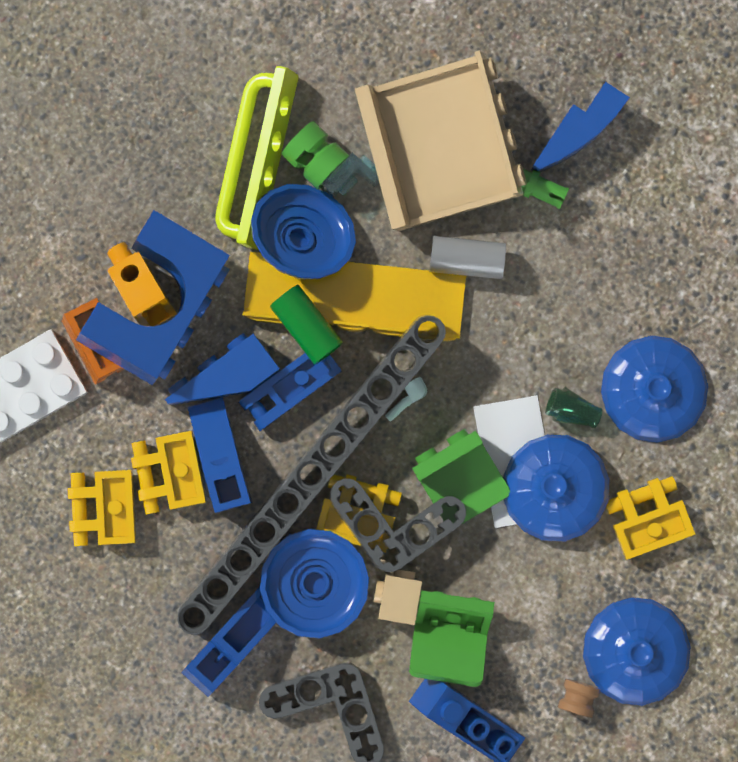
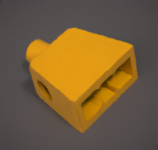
M125 242L109 249L107 255L114 266L110 267L107 271L133 317L140 325L157 326L177 314L140 252L132 254Z

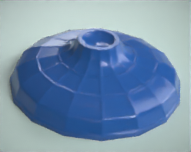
M286 184L268 191L257 202L251 218L252 236L263 258L281 273L297 279H320L337 273L351 259L356 243L354 224L344 206L327 192L317 190L309 185Z
M648 336L632 340L615 352L604 370L601 395L606 413L618 429L636 440L655 443L678 438L692 428L706 407L708 383L704 367L691 349L672 338Z
M547 434L528 441L511 457L503 474V479L510 489L509 496L504 499L509 516L524 532L543 541L565 542L584 535L601 519L609 501L610 479L603 460L588 444L569 435Z
M307 529L288 535L271 550L262 567L260 591L266 610L280 627L299 637L323 638L340 633L358 618L367 601L369 576L363 557L350 541L331 531Z
M631 597L611 603L594 617L585 634L583 659L588 676L601 689L600 691L622 704L643 706L664 699L679 687L689 668L691 646L685 626L671 609L652 599Z

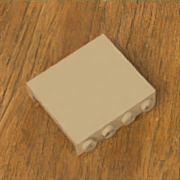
M480 50L476 51L473 57L375 87L365 85L355 88L393 230H406L524 195L521 186L527 184L522 165H515L512 153L513 150L517 149L516 140L512 129H506L502 116L507 114L506 103L502 93L496 94L493 80L498 79L496 66L492 57L487 59L486 55Z

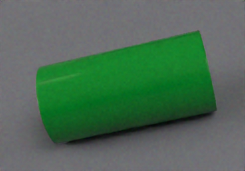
M299 284L289 289L270 305L271 310L314 365L324 360L344 343Z

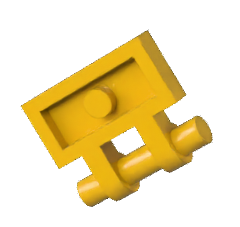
M192 431L155 438L158 452L148 454L146 440L131 443L134 457L131 458L132 468L137 469L141 489L137 490L139 501H143L145 515L160 512L158 497L167 496L170 510L207 502ZM161 464L165 485H154L151 465Z
M133 470L95 472L94 487H86L85 472L70 473L71 488H67L68 499H72L73 521H69V532H73L74 546H88V531H98V545L136 543ZM86 498H96L97 519L87 520Z
M334 474L330 478L328 488H332L337 481L342 479L357 481V476L346 474V477ZM357 481L369 498L373 500L380 513H382L384 503L399 506L401 492L388 489L389 485L379 482L376 486ZM344 486L339 487V491H342L339 503L348 502L350 505L352 494H356L353 487L350 489H346ZM325 498L316 530L331 531L350 541L351 544L361 546L332 506L330 499ZM350 505L353 511L346 514L352 520L359 511L364 509ZM381 514L392 529L395 517ZM364 515L359 519L357 527L362 535L372 536L378 530V522L373 516ZM384 531L379 539L369 542L368 545L371 549L378 545L386 553L387 547L383 540L389 539V536Z
M673 476L660 481L658 478L647 481V486L630 492L627 489L616 493L617 497L609 499L606 506L608 514L610 515L622 510L626 518L625 521L613 525L625 560L696 535L683 500L668 504L665 494L677 490ZM653 499L657 509L638 516L634 506Z

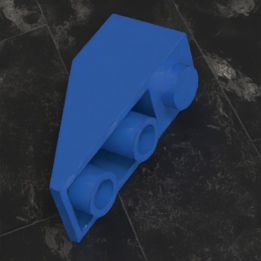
M243 333L226 346L229 352L220 359L213 355L199 365L197 369L200 373L193 379L188 381L184 377L168 389L171 395L165 401L169 405L251 393L281 370L254 334L247 338Z
M223 397L188 407L214 512L218 513L253 503Z
M424 679L409 700L427 718L494 762H509L525 740L524 736L446 682Z

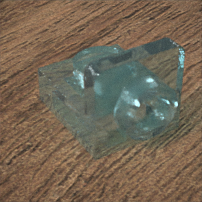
M352 152L322 183V186L334 198L339 192L345 196L356 185L358 179L355 176L358 173L373 187L379 183V179L375 174L377 172L375 164L365 155L358 158Z

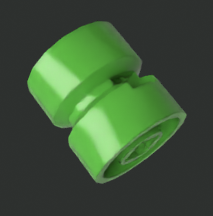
M312 121L287 144L281 155L295 169L303 168V176L317 190H320L344 167L350 159V155L336 142L329 144L327 142L328 134L315 121Z

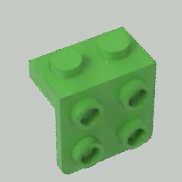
M463 429L446 439L450 446L439 453L433 447L416 457L415 460L418 465L412 469L433 503L446 496L456 497L463 502L466 508V517L463 522L465 523L507 498L510 489L485 449L476 430L468 434L467 430ZM444 503L441 506L443 513L440 516L443 521L449 519L454 523L456 521L454 514L458 509L455 505L448 507Z
M421 590L414 625L409 673L417 678L472 687L480 686L483 681L487 634L493 617L494 602L484 601L475 597L466 598L447 595L439 591L429 592Z

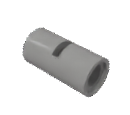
M433 236L430 272L502 279L506 243Z

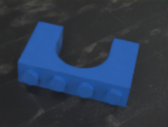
M153 210L131 249L140 252L142 256L163 267L174 277L181 296L177 315L172 320L158 326H143L126 319L98 302L76 341L151 385L155 383L158 377L166 379L176 362L170 356L176 346L182 349L185 347L194 331L188 327L195 315L200 318L203 316L212 301L211 298L206 296L212 285L219 288L230 270L224 266L230 256L229 254Z

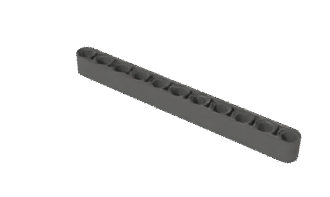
M423 315L418 317L409 326L184 600L177 617L179 627L184 632L197 635L204 632L440 346L446 332L444 324L440 319L431 315ZM426 321L435 323L438 329V335L431 342H423L418 336L419 326ZM401 350H409L414 355V364L408 370H399L395 366V356ZM380 378L387 379L391 384L390 394L383 399L376 398L371 393V385ZM362 407L368 412V420L363 426L354 427L350 425L347 416L351 409ZM330 436H339L345 441V448L338 455H330L324 449V443ZM314 464L321 469L322 476L317 482L307 483L301 478V470L306 465ZM284 493L294 494L299 501L297 507L289 512L281 510L277 504L279 496ZM266 521L274 526L275 533L270 539L262 540L255 535L254 528L259 522ZM245 550L251 555L252 561L247 567L238 568L232 563L231 555L235 551ZM216 578L224 580L228 585L227 593L222 596L211 594L207 587L211 580ZM198 607L204 612L205 619L199 624H191L185 619L184 613L188 608Z

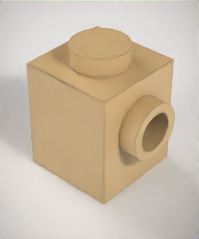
M399 569L394 571L393 575L385 574L384 582L377 581L373 602L380 603L378 619L415 625L422 580L415 579L416 572Z

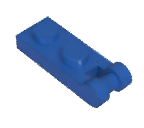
M304 353L238 403L244 411H250L256 420L254 422L255 426L259 431H262L340 374L342 370L331 355L314 365ZM268 394L276 404L269 411L260 402Z

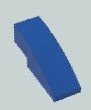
M605 82L586 112L573 104L531 170L545 171L577 154L612 123L630 97Z
M260 587L181 672L207 697L218 688L277 623L265 608Z

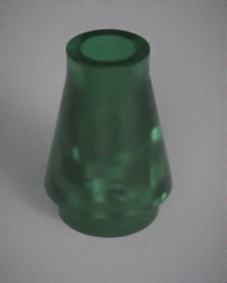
M567 387L563 389L554 388L549 396L545 414L551 416L554 422L589 426L595 429L600 422L602 408L593 405Z

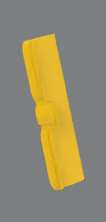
M250 251L242 316L257 322L282 324L271 310L270 305L289 289L299 284L330 326H337L341 330L350 332L373 330L377 334L401 337L418 317L431 315L440 319L444 324L446 332L443 341H454L460 339L466 276L430 272V270L347 262L337 273L320 279H297L276 270L263 258L260 252ZM431 321L423 322L418 328L420 339L434 340L438 335L437 326Z

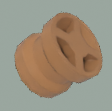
M565 679L563 686L566 692L564 698L559 700L557 707L571 713L593 718L595 711L592 707L593 701L599 697L601 689L578 681Z

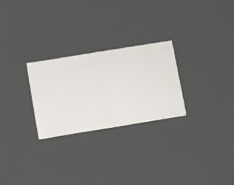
M537 395L473 406L478 435L502 477L511 457L528 441L545 436ZM504 499L491 507L495 528L516 525L515 521L509 516Z

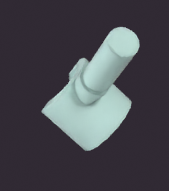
M421 377L415 378L405 387L408 396L399 401L385 414L390 422L407 406L426 396L427 387Z

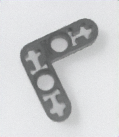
M342 479L337 481L330 491L332 506L374 565L384 572H394L401 569L458 528L466 517V508L463 502L456 497L446 496L433 503L393 532L357 481ZM344 486L346 489L352 487L355 489L356 494L352 498L357 506H360L363 501L368 506L367 509L359 511L352 520L346 514L353 511L352 507L348 502L340 504L337 500V497L341 494L338 488ZM444 503L448 507L455 505L458 509L454 514L456 521L452 523L448 519L437 525L443 530L437 535L434 525L425 516L431 513L432 519H435L443 513L441 506ZM364 515H371L378 522V530L372 536H364L358 530L357 523ZM415 524H422L428 528L429 539L423 545H416L409 538V530ZM384 531L389 536V539L383 540L385 546L389 550L396 548L399 552L395 556L397 563L394 566L390 562L383 564L379 558L384 554L378 545L373 550L368 545L369 542L379 539Z
M348 662L335 664L272 684L261 693L259 707L263 714L273 719L282 718L335 701L354 761L380 762L382 759L384 748L362 674L354 664ZM346 669L348 674H355L356 679L351 681L353 693L355 694L361 690L363 697L350 698L342 704L339 697L347 696L343 684L337 685L335 679L340 677V670ZM314 680L319 683L321 695L313 701L305 700L300 694V687L303 682ZM294 685V695L300 704L299 706L292 707V699L283 702L280 711H275L273 706H266L265 701L270 699V692L276 691L278 696H284L290 693L286 686ZM353 704L362 705L367 711L366 720L359 725L351 724L346 718V711ZM369 726L373 727L374 732H366L370 745L376 744L378 746V749L373 751L372 759H367L365 754L358 755L357 750L362 748L360 735L353 739L350 732H359Z

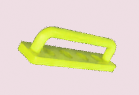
M276 66L274 74L259 73L246 83L216 209L215 222L221 233L227 237L237 239L236 242L249 249L259 250L253 240L251 218L257 202L268 191L274 189L298 83V74L287 67ZM270 87V95L240 225L230 222V213L257 94L261 88Z

